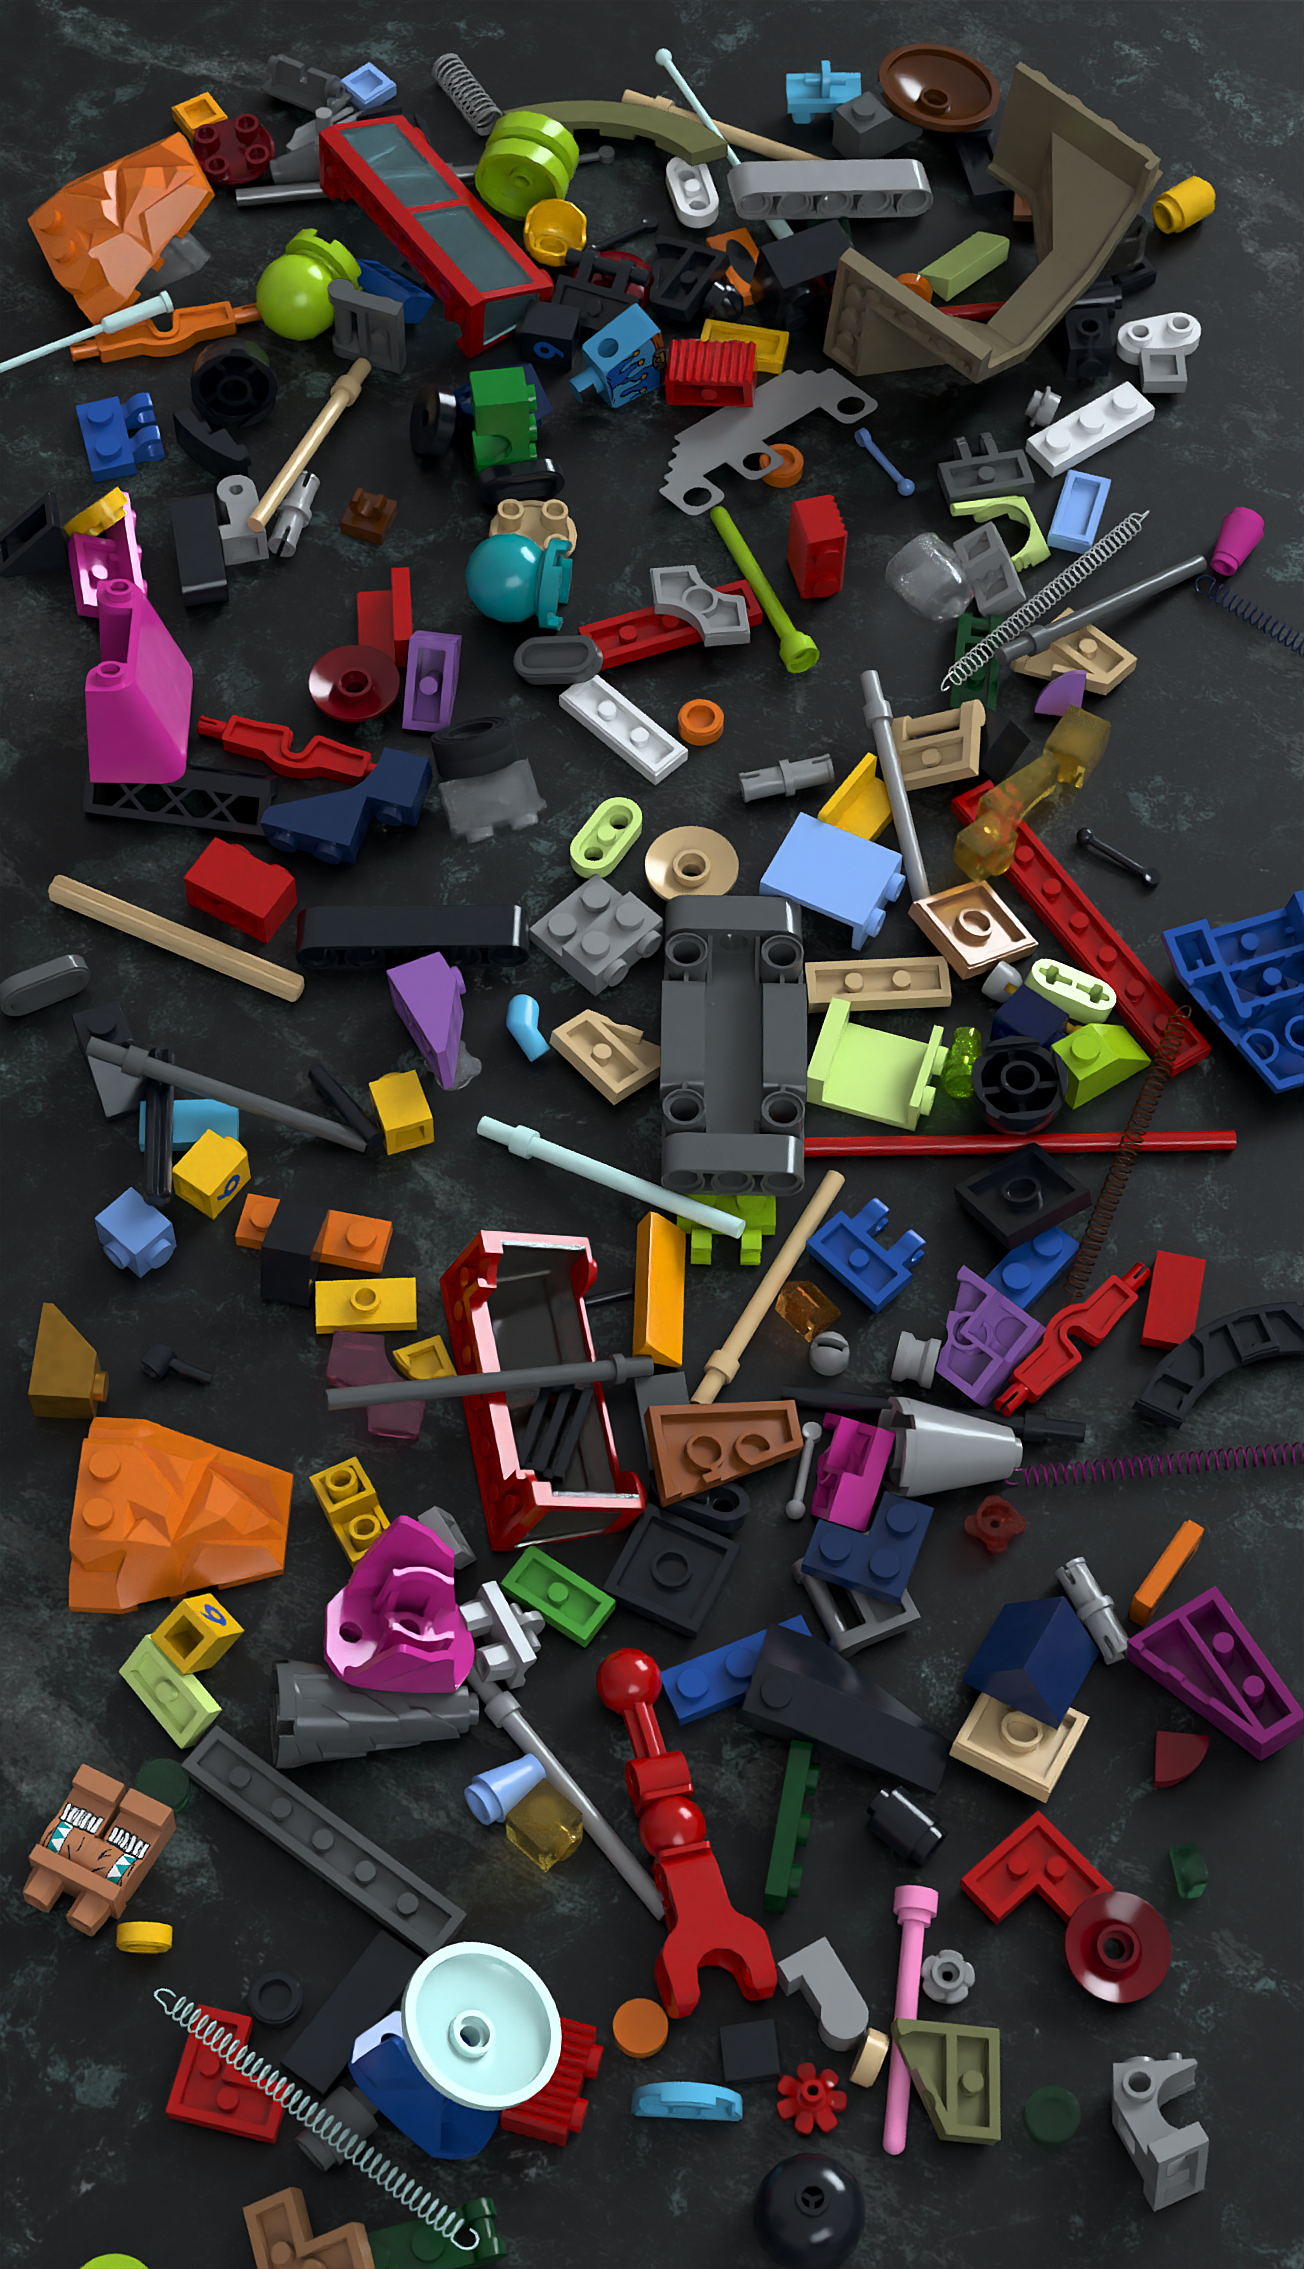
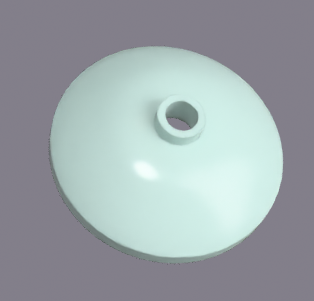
M477 1942L449 1945L428 1957L414 1971L405 1988L401 2004V2026L406 2047L420 2073L435 2089L449 2099L473 2109L488 2111L504 2110L515 2107L530 2099L544 2087L552 2076L561 2050V2025L555 2003L538 1975L526 1963L510 1952L493 1945ZM460 2034L465 2035L469 2039L471 2047L462 2040Z

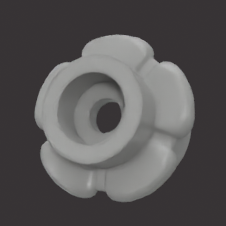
M1049 386L1045 388L1043 393L1035 390L1027 406L1025 414L1032 417L1030 421L1031 427L1037 424L1047 428L1056 412L1061 396L1050 392L1051 387Z
M942 1950L937 1956L931 1955L927 1957L921 1967L920 1974L924 1978L923 1990L931 1999L940 2003L954 2004L962 2001L968 1995L967 1989L973 1986L975 1981L972 1965L968 1962L965 1963L963 1956L953 1950ZM950 1972L953 1978L950 1981H946L943 1979L942 1974Z

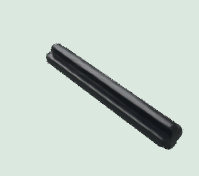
M155 1047L149 1051V1057L174 1065L175 1055L169 1048L161 1050ZM147 1077L143 1200L149 1206L157 1204L163 1207L170 1202L172 1191L174 1086Z

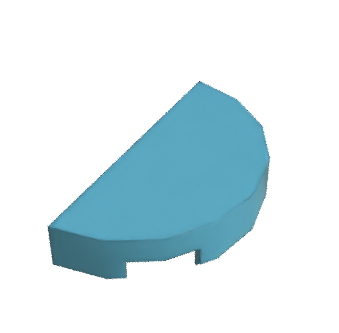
M662 2082L636 2088L632 2093L631 2113H634V2116L739 2121L743 2115V2099L740 2094L728 2088L711 2084Z

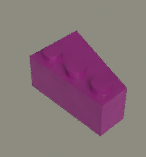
M1216 1586L1127 1640L1128 1660L1258 1760L1265 1759L1304 1734V1711Z

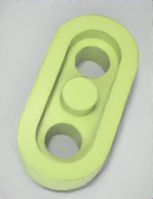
M615 797L604 801L573 839L570 846V862L577 874L588 879L595 874L603 878L614 870L641 834L642 812L639 806L630 799ZM623 825L625 826V828L618 830L614 829L612 826ZM590 857H597L600 860L590 861L587 859Z

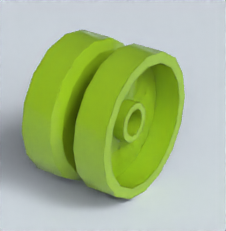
M529 111L510 112L499 118L490 132L486 142V149L475 170V186L482 199L493 209L509 218L526 221L530 208L539 201L553 198L565 199L568 184L573 178L579 162V148L573 136L557 121L543 114Z

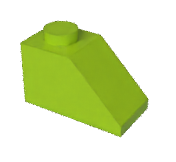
M1089 1023L1050 1047V1053L1053 1054V1050L1057 1052L1067 1068L1068 1092L1065 1101L1073 1110L1151 1064V1059L1121 1025Z

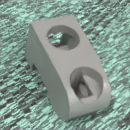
M232 475L224 478L217 486V498L220 518L226 524L219 526L225 566L268 559L269 553L265 527L261 532H254L248 528L246 523L259 503L253 481L242 475Z
M824 1936L778 1963L776 1971L778 1983L786 1996L799 1989L801 1990L811 2009L819 2019L818 2032L821 2040L828 2047L836 2051H848L857 2047L865 2036L869 2012L866 2003L826 1937Z

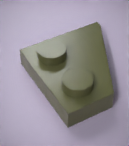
M896 2018L891 2023V2034L939 2139L994 2145L1000 2141V2030L998 2028Z

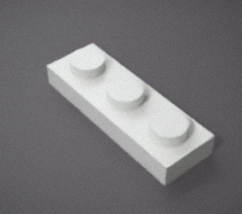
M1127 381L1028 438L1025 451L1054 478L1152 421L1155 407Z

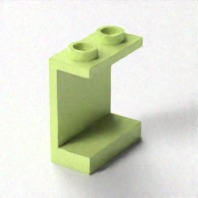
M832 997L807 1070L806 1102L915 1132L920 1114L929 1116L936 1093V1088L929 1086L932 1075L941 1076L947 1060L949 1048L941 1046L944 1027L934 1025L929 1044L848 1022L851 1002Z

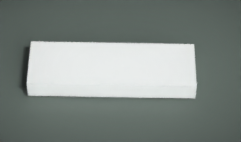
M596 675L584 683H575L559 695V705L655 786L688 760V750L600 676Z

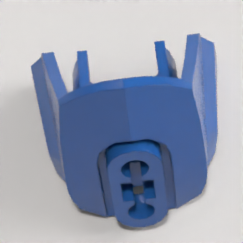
M394 2011L354 2040L348 2067L355 2082L367 2098L407 2137L435 2158L465 2159L478 2156L491 2138L497 2126L501 2110L473 2109L449 2099L435 2089L420 2073L408 2052L402 2033L401 2012ZM460 2034L462 2040L471 2047L469 2039L465 2035Z

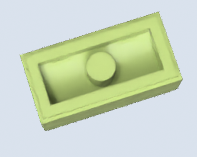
M978 231L924 268L918 275L927 279L933 291L945 301H948L1005 262L1008 258L1010 240L1004 236Z

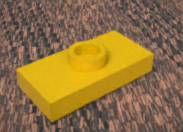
M415 1277L315 1281L317 1334L417 1330Z

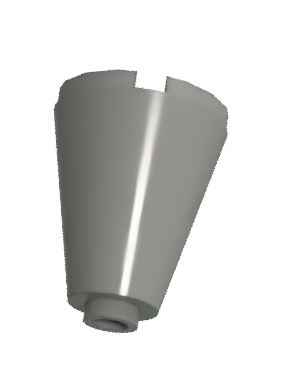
M903 1396L889 1397L887 1401L893 1405L892 1409H882L877 1427L896 1433L885 1467L887 1480H881L879 1486L883 1495L886 1491L903 1498H910L1006 1479L1012 1475L1014 1468L1020 1467L1023 1454L1022 1443L1019 1438H1015L1014 1432L1010 1427Z

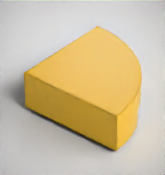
M440 1335L392 1352L396 1366L412 1381L457 1376Z

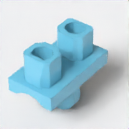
M821 60L820 73L786 74L788 113H792L795 123H810L815 119V113H831V119L834 120L835 108L861 95L860 73H831L829 60Z

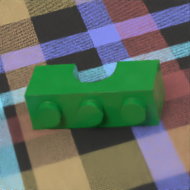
M523 366L469 372L470 402L475 431H472V454L476 478L483 470L492 466L537 460L535 442L530 443V441L537 440L535 414H529V412L537 411L536 392L534 384L526 385Z

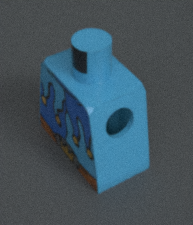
M637 303L633 304L583 344L581 351L586 370L568 381L570 390L580 403L599 393L606 403L613 408H617L665 383L667 366L661 330Z

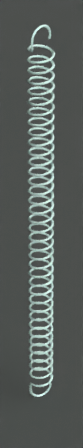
M158 1989L155 1991L154 1996L164 2005L166 2014H172L173 2020H180L181 2026H188V2032H195L197 2039L203 2038L204 2045L211 2044L212 2051H218L221 2058L226 2057L228 2064L234 2063L235 2070L242 2069V2075L250 2076V2081L253 2083L257 2082L259 2089L265 2088L266 2095L273 2094V2100L281 2101L283 2108L289 2107L290 2114L297 2113V2119L300 2121L305 2120L306 2127L313 2126L314 2133L321 2132V2139H329L330 2146L337 2145V2151L340 2153L345 2151L346 2159L353 2158L354 2165L361 2164V2171H369L370 2178L377 2177L378 2185L385 2184L386 2191L393 2190L394 2198L401 2197L402 2204L410 2203V2210H418V2217L426 2216V2223H434L435 2231L442 2230L443 2237L451 2236V2241L461 2249L470 2250L478 2245V2234L471 2228L470 2231L476 2236V2242L473 2246L462 2247L453 2240L454 2233L462 2226L464 2219H460L453 2231L445 2235L446 2226L454 2219L455 2212L448 2217L442 2227H436L437 2221L444 2215L447 2206L440 2210L436 2219L431 2222L428 2221L429 2214L436 2208L439 2199L432 2203L427 2213L420 2215L421 2207L429 2200L431 2192L424 2196L418 2207L412 2208V2202L421 2193L423 2186L418 2187L412 2198L404 2202V2195L414 2185V2179L407 2184L403 2193L396 2195V2188L404 2181L407 2176L406 2173L399 2177L394 2187L388 2189V2181L395 2176L398 2166L392 2169L384 2182H380V2175L388 2168L390 2160H387L382 2165L378 2174L372 2176V2168L381 2160L382 2153L375 2157L368 2169H363V2164L372 2155L374 2147H371L366 2152L362 2161L356 2163L355 2157L365 2147L366 2140L359 2144L352 2156H347V2151L356 2142L358 2134H355L350 2139L345 2149L340 2150L339 2144L347 2137L350 2128H346L336 2143H331V2137L340 2129L342 2121L334 2126L329 2136L323 2137V2131L332 2123L334 2115L329 2116L322 2129L316 2131L315 2125L323 2118L326 2109H322L318 2113L312 2124H307V2119L317 2109L318 2102L310 2107L305 2117L300 2118L299 2112L308 2104L310 2096L304 2098L297 2111L292 2112L291 2106L300 2098L302 2090H298L295 2093L290 2104L284 2105L283 2100L294 2089V2083L286 2088L280 2099H276L275 2094L286 2083V2077H283L276 2085L274 2091L269 2093L267 2091L268 2086L276 2080L279 2071H275L270 2076L265 2086H260V2080L270 2071L271 2064L262 2070L257 2080H252V2074L262 2065L263 2058L257 2060L250 2073L245 2074L244 2068L252 2062L255 2052L249 2054L243 2066L238 2068L236 2062L244 2056L248 2049L247 2046L241 2048L234 2061H229V2055L237 2049L240 2040L233 2042L226 2055H221V2049L229 2043L232 2033L226 2035L218 2049H214L213 2043L222 2036L224 2027L218 2029L211 2042L206 2043L205 2037L215 2029L217 2022L213 2021L207 2027L203 2036L199 2037L197 2032L207 2023L209 2015H205L200 2020L195 2030H190V2025L200 2016L201 2009H197L192 2014L187 2024H183L182 2019L191 2012L194 2003H189L183 2010L181 2017L175 2018L174 2014L184 2005L186 1996L179 1999L172 2012H168L166 2004L157 1997V1993L159 1991H166L174 1997L176 1995L168 1989Z

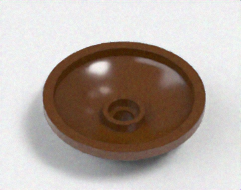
M917 43L897 48L884 58L878 72V88L889 107L905 121L928 131L961 133L986 124L994 116L1000 100L998 83L993 74L981 62L960 50L944 45Z

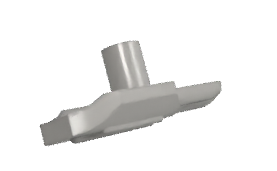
M322 107L317 109L315 120L295 130L292 140L286 145V152L289 153L313 141L318 145L320 131L335 123L357 121L356 117L365 110H361L348 117L354 112L353 107L342 109L333 116L329 108ZM348 129L340 130L339 132L344 137L347 135Z

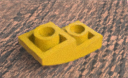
M356 1456L309 1477L326 1518L353 1570L373 1542L390 1525L379 1505L376 1491Z

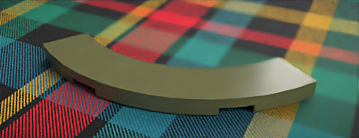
M584 100L541 103L503 111V116L510 112L520 111L543 114L560 123L572 136L577 129H600V136L634 140L637 135L656 140L658 148L674 154L691 167L728 156V142L715 132L685 117L652 107L621 102Z

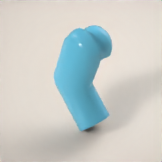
M520 994L515 996L508 1005L506 1027L528 1059L533 1062L551 1048L537 1029L539 1017L537 1002L531 996Z

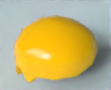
M558 198L539 201L530 208L523 229L526 251L530 253L531 258L540 264L550 267L567 266L565 264V257L569 247L582 251L586 244L587 219L585 215L573 203Z

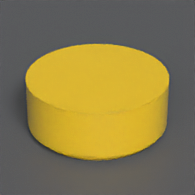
M154 1922L122 1923L117 1926L116 1946L122 1951L131 1953L152 1954L167 1952L172 1946L173 1928L167 1924Z

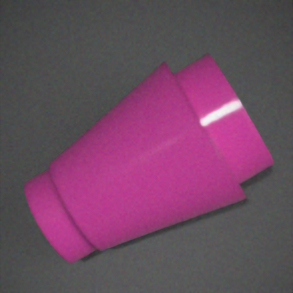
M1236 507L1231 513L1224 516L1213 558L1210 562L1211 567L1215 571L1226 576L1234 575L1236 570L1264 537L1263 527L1265 523L1259 514L1248 508Z

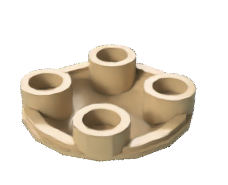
M506 499L498 505L497 514L491 520L489 538L496 534L515 533L532 539L543 551L545 548H548L552 538L571 541V550L564 554V558H568L575 550L577 540L574 522L568 516V507L562 501L555 499L546 502Z

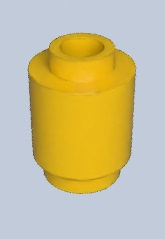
M1192 176L1159 195L1157 202L1152 206L1153 219L1158 228L1163 232L1179 233L1213 213L1215 208V192L1207 181L1197 176Z

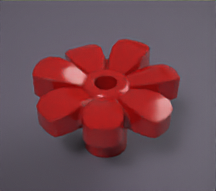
M812 2063L798 2065L797 2080L784 2075L779 2081L777 2091L779 2095L787 2099L778 2102L776 2106L777 2114L782 2121H789L796 2117L794 2131L800 2135L808 2136L815 2123L822 2133L827 2134L837 2126V2119L832 2111L842 2112L846 2109L847 2095L843 2091H833L838 2085L839 2077L831 2069H825L818 2077L816 2076L815 2066Z

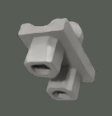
M495 1580L482 1584L474 1600L458 1606L468 1632H471L472 1638L482 1636L486 1644L485 1647L477 1649L474 1657V1668L482 1683L504 1679L510 1690L523 1686L526 1681L524 1673L535 1663L537 1659L535 1653L541 1649L536 1636L544 1629L546 1622L539 1611L523 1613L518 1603L508 1605Z

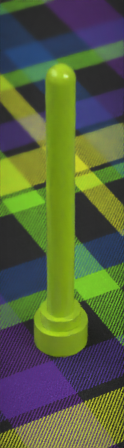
M722 506L713 507L710 511L712 522L781 639L779 655L787 670L791 673H801L810 669L816 664L820 656L816 645L810 636L796 631L727 510Z

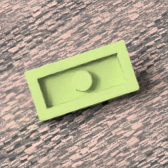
M151 1634L145 1635L119 1670V1673L181 1749L195 1746L222 1709L193 1673L184 1675L150 1638Z

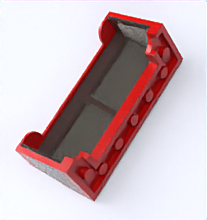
M480 1230L439 1279L458 1376L596 1361L583 1296L594 1285L597 1278V1263L591 1255L587 1237ZM601 1381L575 1384L576 1389L583 1390L584 1386L594 1389V1398L563 1485L537 1478L534 1470H520L517 1453L541 1388L462 1396L491 1551H513L528 1548L531 1544L536 1547L624 1531L646 1509V1490L644 1484L640 1482L638 1475L633 1471L627 1470L620 1473ZM553 1395L551 1397L528 1461L530 1463H536L559 1397ZM569 1402L547 1468L554 1470L556 1468L578 1406L576 1402Z

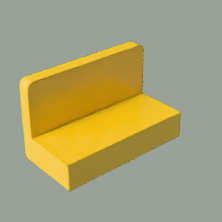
M869 752L818 814V820L873 843L893 819L885 782L875 777L877 762L875 755Z

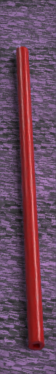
M1235 1130L1146 1132V1135L1140 1136L1144 1141L1136 1144L1141 1148L1138 1151L1235 1150L1237 1140ZM1125 1132L1026 1134L1023 1136L985 1134L804 1137V1157L1013 1154L1033 1142L1038 1144L1047 1153L1116 1152L1119 1150L1118 1146L1122 1142L1121 1138L1125 1135ZM1127 1136L1124 1137V1141L1133 1142ZM1129 1136L1136 1141H1141L1138 1137ZM1126 1143L1128 1146L1138 1149L1136 1145ZM1124 1144L1121 1145V1149H1129Z

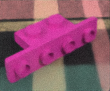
M122 491L128 499V502L122 506L127 514L106 529L107 539L73 533L67 543L78 615L99 618L96 596L98 581L126 579L141 588L147 597V582L142 579L140 568L142 550L140 545L136 543L134 531L136 513L134 510H131L128 492Z

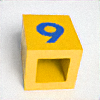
M416 1070L405 1073H388L377 1081L368 1083L371 1109L378 1128L385 1135L383 1143L387 1155L434 1142L433 1117Z
M210 1129L201 1136L172 1168L175 1194L213 1220L251 1178L246 1149L230 1136L222 1138Z
M209 1593L183 1599L151 1634L150 1638L179 1670L186 1675L212 1668L245 1630Z

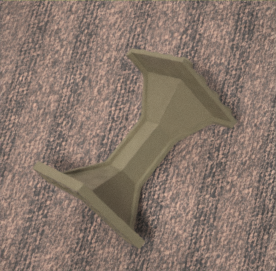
M1020 61L1014 69L993 160L987 167L986 172L1020 195L1030 205L1037 268L989 322L984 324L945 315L856 250L849 247L839 258L823 353L855 376L949 364L974 383H978L1023 362L1096 280L1163 174L1158 169L1161 159L1154 155L1149 147L1137 143L1121 132L1113 122L1101 118L1085 107L1076 96L1065 93L1049 82L1044 74L1037 70H1032Z

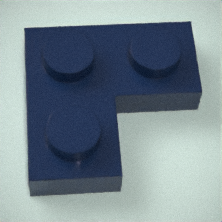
M885 1491L868 1536L819 1519L804 1556L801 1572L900 1606L931 1522L934 1508Z

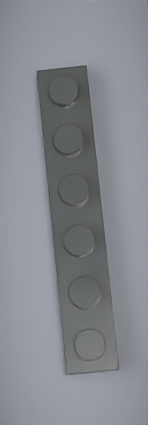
M217 1725L214 1726L181 1765L183 1773L426 1958L438 1950L447 1947L467 1923V1913Z

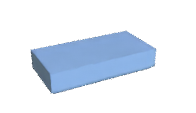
M1068 470L1048 534L1047 546L1084 554L1092 548L1110 489L1111 479Z

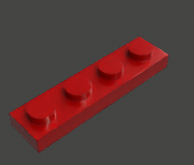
M747 579L713 588L724 594L745 597L749 627L762 624L763 612ZM653 606L578 627V635L590 637L600 648L603 654V664L600 671L703 641L699 632L691 624L672 615L654 614Z

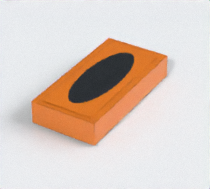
M746 227L707 238L706 247L728 252L731 266L722 277L725 285L729 283L735 285V288L743 296L744 307L754 304L750 286L759 251Z
M1190 1519L1188 1522L1185 1521L1134 1595L1128 1612L1130 1620L1143 1628L1146 1626L1197 1551L1205 1530Z

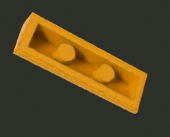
M648 1212L637 1226L632 1357L650 1355L653 1363L680 1368L682 1366L686 1232L655 1212Z

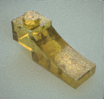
M1049 751L981 796L975 822L957 834L952 861L976 884H979L992 874L999 876L1010 867L1014 860L1013 853L1018 836L1015 832L1027 814L1042 799L1055 790L1061 762Z

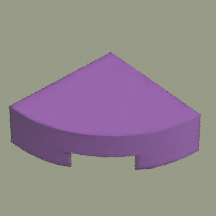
M1086 670L1068 671L1050 682L1040 692L1034 712L1080 718Z

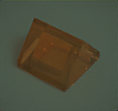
M810 1280L786 1282L781 1288L775 1310L808 1342L813 1340L841 1315L840 1309Z

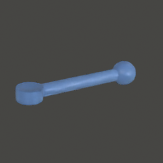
M861 428L856 431L854 436L860 447L865 446L898 484L899 493L903 496L911 495L915 489L913 481L903 478L871 441V436L867 429Z

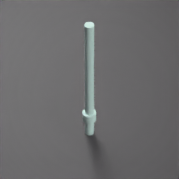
M487 1116L482 1117L478 1124L477 1133L479 1135L507 1145L509 1152L526 1159L534 1156L736 1239L740 1238L744 1231L745 1220L541 1139L540 1133L522 1125L514 1128Z

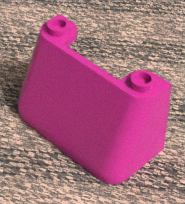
M126 579L98 581L96 596L99 608L101 663L88 672L85 686L90 782L148 784L174 782L179 780L186 771L193 689L191 666L141 588Z

